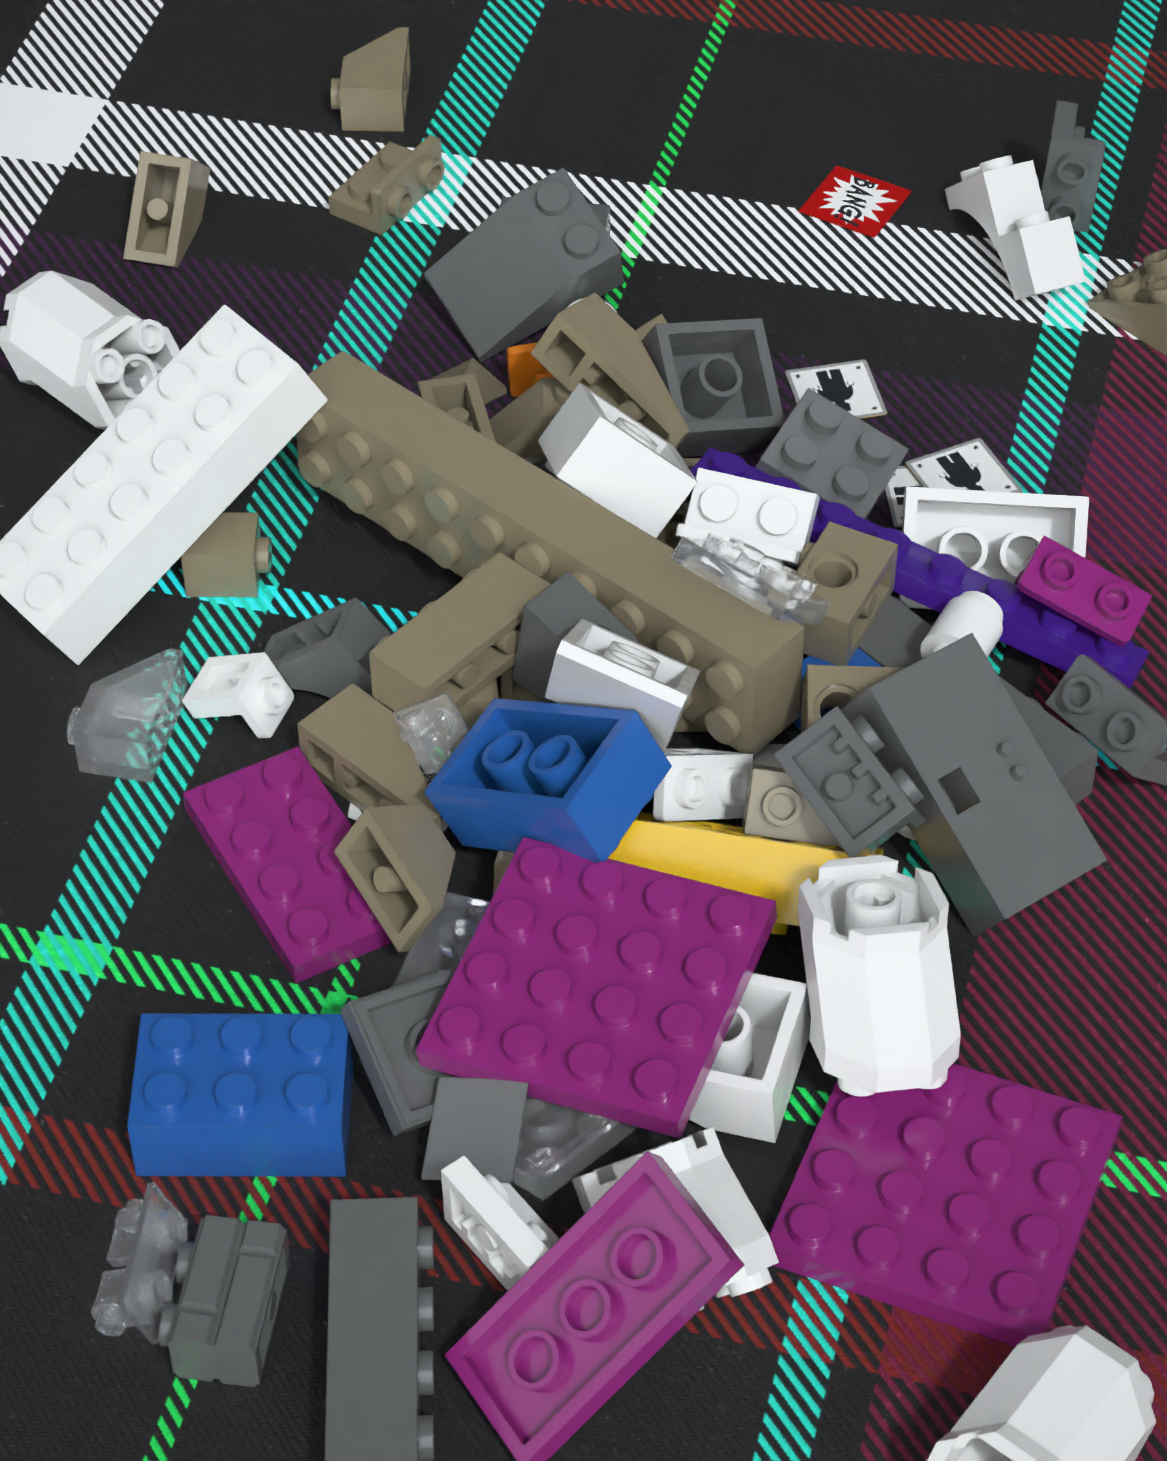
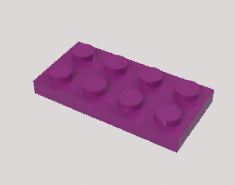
M299 747L183 792L184 806L187 814L295 984L392 943L334 853V850L351 829L352 825Z
M647 1151L462 1336L445 1356L516 1461H547L745 1264L663 1157Z

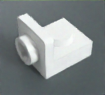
M262 652L209 657L185 694L182 702L193 718L242 715L254 734L260 739L272 737L292 704L294 693L267 654Z

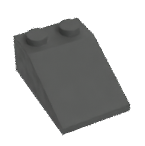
M564 167L513 195L424 273L426 281L479 363L550 325L556 315L565 310L572 302L586 298L593 293L602 296L624 284L620 250Z

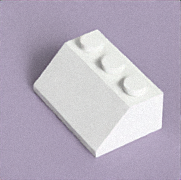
M906 487L904 489L902 532L911 541L937 553L953 555L963 561L967 567L988 577L1014 583L1024 563L1044 535L1085 558L1089 497ZM899 594V599L908 608L931 609Z

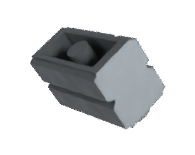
M205 1215L204 1218H201L195 1242L183 1241L176 1268L177 1284L183 1285L178 1303L167 1302L165 1304L159 1328L160 1346L169 1347L173 1373L179 1378L207 1382L219 1379L223 1384L254 1388L257 1384H260L290 1265L287 1229L281 1224L248 1220L245 1224L241 1223L238 1218Z

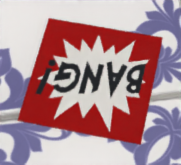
M836 165L798 212L875 238L912 191Z

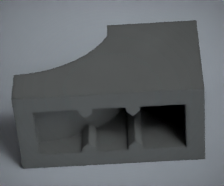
M353 598L271 635L264 652L290 689L311 691L333 698L353 683L373 697L369 652L375 648L383 637L392 635V633L357 598Z

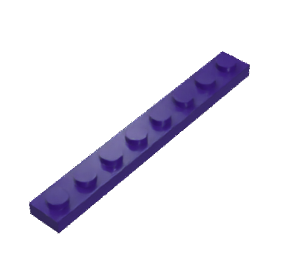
M711 447L690 470L695 479L698 468L801 490L795 482L787 478L771 476L748 465L736 454L720 452ZM819 499L809 542L816 543L830 521L898 544L894 592L939 613L943 611L951 599L960 596L964 592H982L993 598L1002 609L1003 632L999 641L1065 672L1069 670L1079 655L1089 656L1128 688H1132L1150 651L1135 645L1131 640L1125 646L1120 647L1018 590L1016 585L1009 581L988 577L967 567L963 561L953 555L937 553L911 541L906 534L899 530L883 528L857 516L852 509L843 504Z

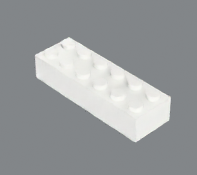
M224 304L0 541V594L46 638L79 665L328 399L298 363Z

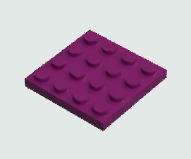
M523 837L416 1048L419 1065L461 1078H486L529 1083L527 1092L529 1097L680 1139L777 920L776 901L612 859H607L606 862L594 863L552 844Z
M954 1063L948 1068L947 1080L941 1087L935 1089H905L878 1092L860 1097L842 1091L838 1086L837 1079L769 1237L779 1263L772 1266L1016 1347L1017 1344L1028 1336L1047 1333L1119 1135L1122 1116Z

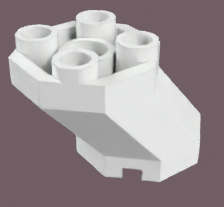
M44 271L37 273L6 295L4 310H9L7 325L0 327V347L19 381L30 385H39L94 427L103 430L109 427L180 352L168 327L162 326L159 322L151 319L142 320L95 285L54 271Z
M883 855L828 860L819 868L818 880L814 884L808 878L799 886L798 915L811 1013L809 1040L823 1071L838 1077V1086L842 1091L860 1097L878 1092L915 1088L935 1089L941 1087L947 1080L948 1068L959 1057L961 1037L947 932L949 902L933 873L916 867L915 879L898 873L897 860Z
M714 1127L693 1133L681 1140L654 1147L572 1179L584 1213H586L647 1151L662 1156L745 1264L716 1293V1297L728 1294L731 1297H735L773 1282L768 1267L779 1263L769 1234L726 1160Z
M1068 1325L1055 1328L1048 1333L1028 1336L1017 1344L951 1431L937 1441L927 1461H1135L1156 1424L1151 1406L1154 1399L1151 1381L1140 1370L1136 1358L1088 1326L1074 1327Z

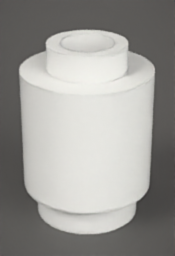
M967 591L958 597H954L946 604L922 641L920 648L922 658L933 654L970 633H973L988 658L1003 632V612L1001 607L993 598L978 591Z

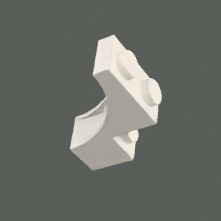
M1011 155L980 163L979 167L960 172L962 182L945 189L949 209H961L969 213L980 223L990 237L1007 273L1015 301L1067 288L1086 281L1070 216L1050 221L1048 211L1045 212L1033 160L1013 165Z

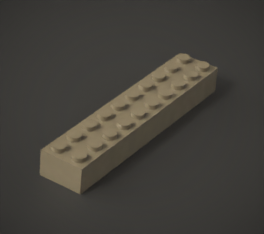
M342 350L307 374L328 399L296 434L299 472L309 484L325 490L344 502L353 512L363 514L388 530L396 539L406 541L431 557L439 566L450 569L463 578L468 572L481 567L499 552L550 584H553L568 572L636 636L639 644L700 670L681 715L709 732L720 743L728 744L741 753H749L754 756L799 718L805 627Z

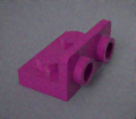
M1045 535L1026 560L1013 583L1024 594L1120 647L1125 646L1131 639L1153 596Z

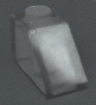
M170 648L91 683L81 708H73L67 726V740L69 744L75 745L79 772L152 783L182 709V699L188 691L182 650Z

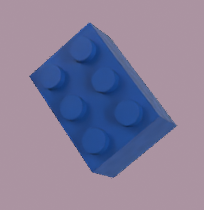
M493 698L424 793L462 846L515 853L522 838L525 837L552 844L594 863L606 862L608 857L617 849L620 840L643 807L652 799L655 790L672 765L635 710Z
M141 1013L127 1125L136 1176L346 1177L354 1063L351 1036L342 1015Z

